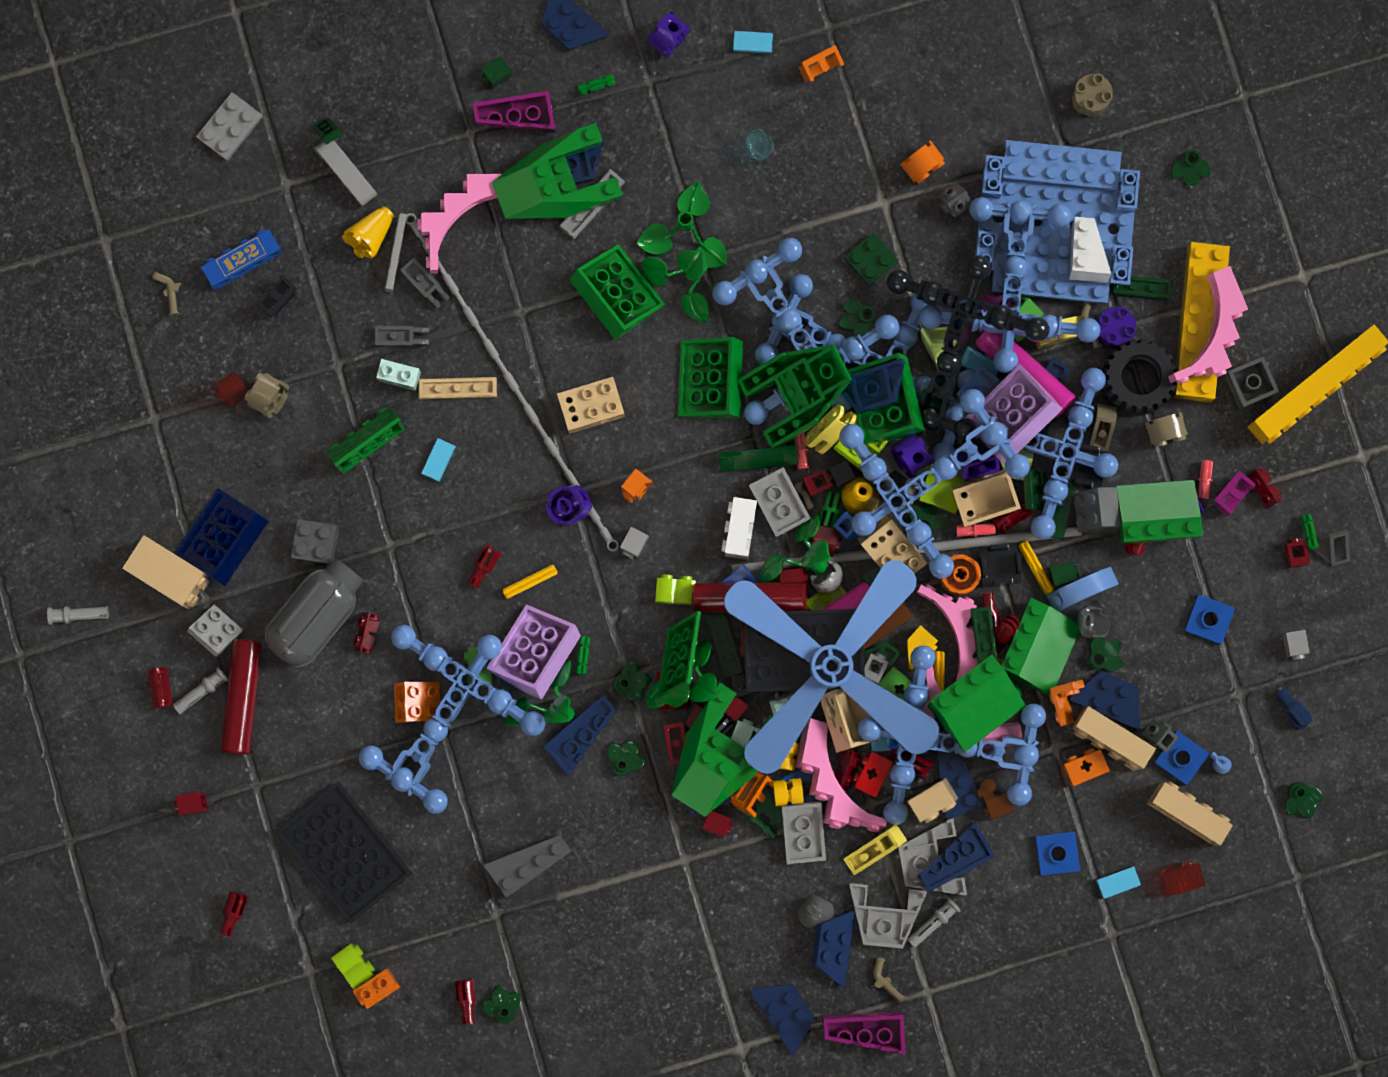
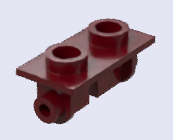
M1260 467L1247 476L1256 484L1254 488L1267 509L1283 500L1281 498L1282 494L1275 484L1269 487L1268 483L1272 479L1266 469L1264 470Z
M1025 499L1018 500L1021 509L991 519L992 523L997 526L1000 534L1010 530L1014 525L1033 514L1032 510L1026 509Z
M363 612V615L359 617L358 627L360 628L358 635L354 638V651H362L363 648L364 653L370 654L371 650H373L376 637L370 636L369 633H377L380 619H378L379 615L371 614L370 617L369 612Z
M167 667L147 670L153 708L173 706Z
M845 750L841 753L838 766L844 767L843 771L836 769L834 773L839 785L846 792L853 784V775L855 769L860 765L861 756L850 750Z

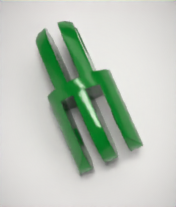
M831 489L828 492L825 506L821 507L819 526H822L826 511L824 527H830L834 513L831 529L836 530L833 525L838 521L841 511L838 509L841 492L837 490L833 506L831 507L834 489Z

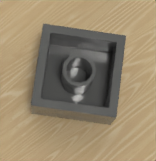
M1264 356L1229 370L1224 374L1239 410L1279 393Z
M1117 487L1094 488L1074 494L1078 532H1098L1121 526Z
M298 519L291 558L296 561L329 566L334 560L339 527L332 524Z

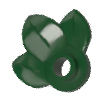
M1196 150L1186 151L1182 159L1176 161L1172 168V177H1183V181L1189 188H1194L1198 184L1200 176L1210 177L1211 173L1209 164L1202 160L1200 153ZM1193 157L1195 159V162L1190 163L1188 161V158Z
M857 300L844 302L843 307L847 314L841 318L839 326L847 330H853L854 336H857L859 333L861 336H864L869 330V325L876 320V311L870 306H863ZM864 313H869V314H870V318H869V319H865V318L863 317V314H864Z
M924 503L920 508L912 504L911 507L915 511L917 519L920 518L922 522L926 523L930 527L931 533L933 530L942 529L947 523L948 515L938 514L937 507ZM909 513V517L913 521L914 516Z
M1103 637L1094 638L1091 642V653L1087 658L1089 666L1096 670L1104 668L1108 671H1115L1120 669L1124 665V662L1117 657L1121 648V642L1114 640L1105 642ZM1095 656H1098L1100 658V663L1097 664L1094 662Z
M630 662L622 668L621 674L614 679L613 686L618 693L625 694L630 700L639 701L644 699L642 689L649 686L652 678L646 673L639 672L638 662ZM622 680L627 683L626 687L621 685Z
M634 740L627 741L621 747L615 742L609 745L608 758L612 762V770L617 776H626L630 771H638L643 767L646 759L637 755L638 746ZM623 763L625 768L621 769L618 765Z
M1295 782L1290 786V796L1286 800L1285 808L1289 815H1293L1298 811L1302 816L1312 818L1315 813V803L1322 802L1323 795L1316 787H1308L1303 782ZM1302 789V793L1297 795V791Z
M497 985L492 992V999L482 1000V1008L488 1016L496 1017L502 1024H508L513 1021L515 1011L521 1005V996L518 991L509 994L503 986ZM504 1010L508 1011L507 1016H502Z

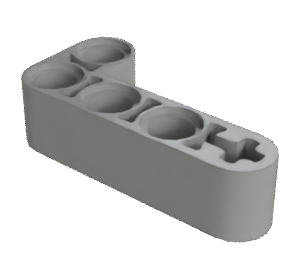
M334 140L327 145L320 141L313 147L318 156L326 162L362 207L377 195L376 191Z

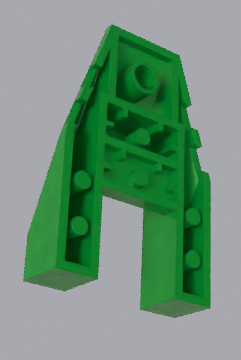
M596 123L579 128L540 145L492 182L505 219L569 218L621 200L623 195L616 177L577 190L566 157L601 146L603 140Z
M835 344L781 353L739 378L738 382L745 397L759 394L776 383L791 415L763 431L770 448L786 445L814 426L852 379Z
M721 683L717 685L719 698L706 702L686 734L671 796L704 817L753 778L757 772L745 759V747L715 729L737 694ZM771 715L767 716L766 720H765L764 723L762 724V726H761V728L759 729V731L765 726V724H766L773 716H771Z

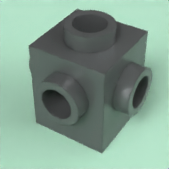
M958 183L938 195L943 212L949 213L953 217L961 214L972 203L967 191Z
M1154 719L1142 733L1147 739L1148 744L1155 748L1158 747L1166 753L1178 739V736L1171 731L1172 727L1164 721L1159 723Z

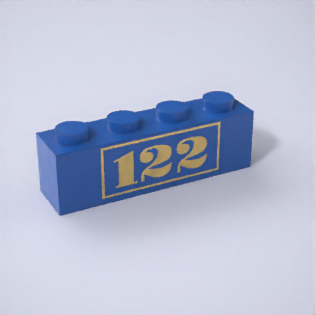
M263 229L258 231L252 239H244L239 242L236 248L224 250L218 258L208 259L201 268L214 290H217L283 252L271 231Z

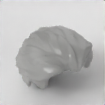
M828 561V567L823 574L817 575L815 573V575H811V584L819 593L834 592L843 580L841 567L833 561Z

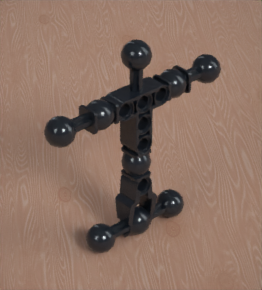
M981 255L974 256L967 263V272L970 279L965 294L943 288L940 283L935 281L922 280L920 283L912 281L910 276L903 270L891 272L887 277L886 283L888 289L894 294L900 295L908 291L917 294L916 299L922 300L929 306L938 305L953 311L944 337V347L941 349L944 351L937 358L938 368H935L936 373L933 374L928 388H924L921 391L918 404L924 428L927 430L938 428L940 432L944 429L952 431L961 442H966V435L977 428L976 422L970 418H962L956 421L948 417L955 403V397L952 395L955 376H957L955 372L961 367L962 359L960 355L964 354L962 352L967 347L975 319L985 320V322L991 323L998 330L1013 331L1014 328L1022 330L1027 338L1033 342H1040L1046 339L1050 330L1047 321L1041 317L1026 320L1018 317L1019 312L1012 311L1006 305L996 306L976 299L981 280L989 276L992 268L990 261ZM951 295L952 302L949 304L948 297ZM967 301L970 304L968 310L965 309V303ZM984 307L987 308V313L985 316L982 315V310ZM963 320L964 324L963 327L960 329L959 322ZM954 339H957L958 343L957 346L954 348L953 341ZM943 376H944L945 379H946L944 385H942V383H941V378H942ZM933 394L936 397L943 398L941 410L936 406H929Z

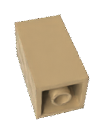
M146 536L142 537L122 568L187 609L190 606L194 607L199 599L197 595L201 590L204 591L209 584L208 578L210 576Z

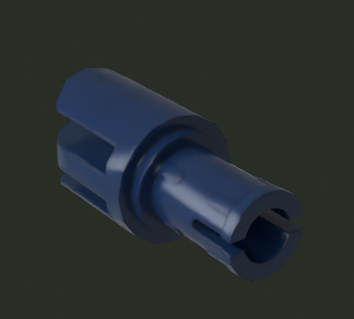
M1286 688L1275 694L1286 708L1285 715L1297 729H1304L1312 721L1311 715L1300 701L1295 702Z

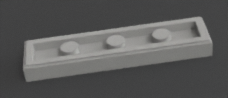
M610 169L598 183L616 177L621 188L625 181ZM604 206L566 218L560 225V228L575 239Z
M402 213L398 217L385 291L393 293L407 214Z

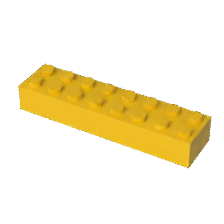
M1191 242L1187 247L1176 372L1186 369L1193 363L1209 338L1213 324L1214 303L1207 276L1228 267L1230 246ZM1207 373L1195 377V374L1188 376V381L1181 384L1176 382L1175 384L1176 389L1173 393V398L1212 402L1215 399L1217 385L1215 374L1209 377Z
M1374 324L1251 423L1248 429L1262 445L1265 442L1272 443L1282 435L1280 430L1285 432L1297 422L1295 420L1296 417L1300 420L1312 410L1310 408L1311 405L1315 408L1327 398L1326 393L1330 396L1342 386L1340 382L1345 384L1357 374L1355 370L1361 371L1372 362L1370 358L1374 360L1386 351L1385 346L1388 344V340Z

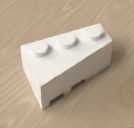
M1075 217L1071 235L1069 280L1108 283L1111 271L1095 218Z
M734 497L733 502H729L727 513H730L731 517L730 521H726L724 531L728 533L727 540H723L721 550L725 552V557L748 560L756 500Z

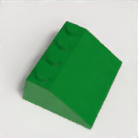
M619 244L578 268L569 279L615 340L633 330L665 305Z
M733 337L681 340L678 417L740 418L741 386L738 379L742 377L743 341Z
M896 353L847 370L849 375H853L901 358L905 360L897 402L862 414L855 410L858 426L864 432L863 443L865 445L906 437L910 434L913 435L925 431L908 357L901 353Z
M386 408L382 409L376 414L377 418L372 421L367 420L361 425L359 431L356 433L352 431L341 444L336 443L329 448L330 452L327 454L342 475L405 430L401 420L391 408L388 410Z
M1194 480L1116 486L1121 524L1119 527L1121 545L1199 539L1203 536L1201 514Z
M1031 598L1023 611L1018 630L1007 648L1001 666L1009 678L1049 696L1050 688L1056 687L1078 636L1079 626L1076 622L1049 605Z
M696 611L667 630L657 700L676 708L686 703L689 699L692 668L695 662L694 655L698 643L700 611Z
M991 655L933 698L927 707L965 753L1026 707L1005 670L994 656Z

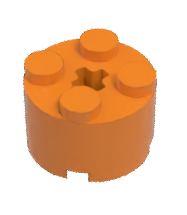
M930 140L900 165L914 183L920 184L930 176L928 173L930 170L935 172L945 164L943 161L945 158Z
M963 554L952 556L954 570L949 577L940 579V582L949 594L956 596L969 594L980 581V567L969 556ZM958 571L965 574L962 580L956 577Z

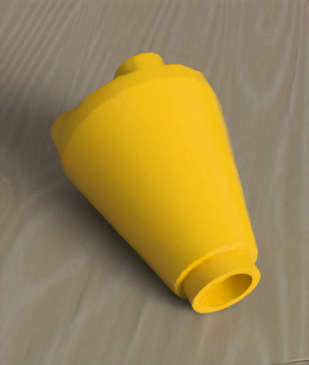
M383 206L346 229L341 238L345 243L354 248V253L359 258L364 256L370 259L374 258L390 228L394 215L388 208Z
M856 477L844 485L841 492L843 507L848 512L856 515L861 511L870 513L876 509L880 493L877 490V485L872 483L873 481L867 480L865 477ZM859 489H866V494L861 495L859 493Z

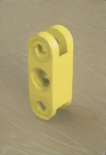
M837 404L807 433L804 441L805 445L810 448L815 447L817 452L824 454L839 440L841 429L845 425L855 423L856 414L852 411L845 413L844 407Z

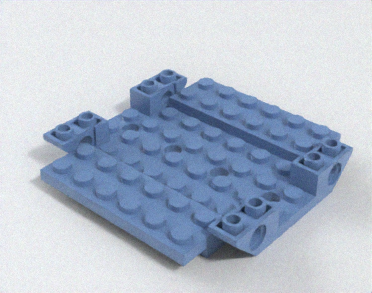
M1006 140L1004 157L986 155L980 197L989 199L994 205H1005L1006 202L1012 204L1015 201L1023 200L1030 206L1036 204L1037 208L1050 209L1054 204L1061 203L1066 205L1071 211L1072 217L1070 222L1074 221L1075 217L1095 218L1111 271L1108 283L1069 280L1072 229L1069 226L1070 222L1065 227L1056 228L1049 221L1041 220L1042 224L1040 226H1034L1033 239L1027 242L1025 251L1027 272L1023 276L1021 296L1107 305L1110 283L1130 285L1133 257L1132 235L1134 213L1137 209L1140 171L1120 170L1122 152ZM993 216L986 221H978L975 256L981 255L986 257L992 265L991 293L1003 294L1005 274L1002 266L1007 259L1008 240H1005L1003 237L1005 217H1003V221L1000 223L995 222ZM1010 220L1009 230L1013 234L1016 232L1021 234L1028 232L1029 221L1018 225ZM1110 225L1117 226L1118 233L1115 235L1110 234L1108 227ZM1018 246L1012 248L1014 252H1020L1022 250ZM1011 283L1008 285V287L1010 289H1016L1018 288V285L1015 283Z

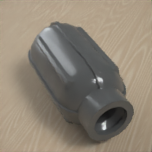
M334 558L326 569H318L311 572L267 625L264 633L265 643L275 655L290 665L304 667L310 664L351 615L356 603L355 592L364 580L337 558Z

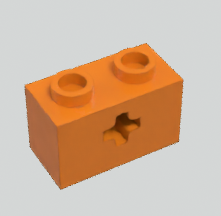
M1095 748L1084 751L1085 756L1077 758L1075 755L1065 759L1066 764H1063L1062 767L1071 787L1110 771L1101 749L1095 751ZM1082 761H1084V763H1089L1090 766L1087 768L1088 771H1086L1085 769L1081 770L1080 766L1083 765Z

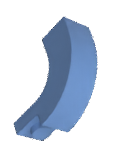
M1108 567L1070 583L1046 596L1051 607L1059 612L1084 599L1104 592L1119 583L1112 568Z

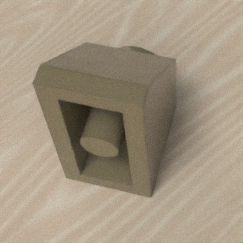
M1103 404L1097 405L1089 445L1100 447V450L1108 452L1116 424L1117 407Z

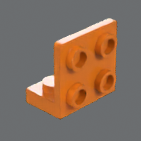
M1083 680L1050 688L1049 697L1052 704L1055 705V718L1060 723V726L1075 723L1068 696L1080 693L1079 689L1085 687Z
M401 682L394 684L395 723L420 722L433 718L432 716L436 715V709L440 704V683Z

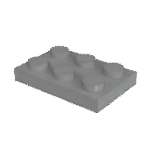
M232 92L196 137L228 161L263 118V115Z
M784 467L749 484L776 537L811 519Z
M821 801L781 806L786 863L796 864L825 861L826 852Z

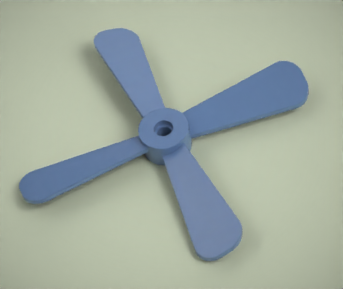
M891 560L882 566L835 645L821 647L750 581H739L727 592L724 605L729 614L810 663L811 677L746 745L744 756L747 763L754 769L764 774H770L781 767L827 688L840 687L909 753L922 754L929 750L937 740L939 727L932 717L853 670L851 657L907 599L916 587L914 572L903 562ZM833 661L837 666L836 671L831 672L827 670V662Z

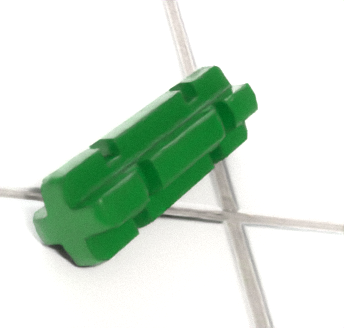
M609 74L605 78L600 77L588 81L587 84L585 82L579 84L578 90L580 95L587 94L588 91L594 92L603 89L607 85L608 87L614 85V76Z
M1311 514L1302 515L1301 520L1308 549H1317L1319 545Z
M580 637L576 674H586L590 637Z

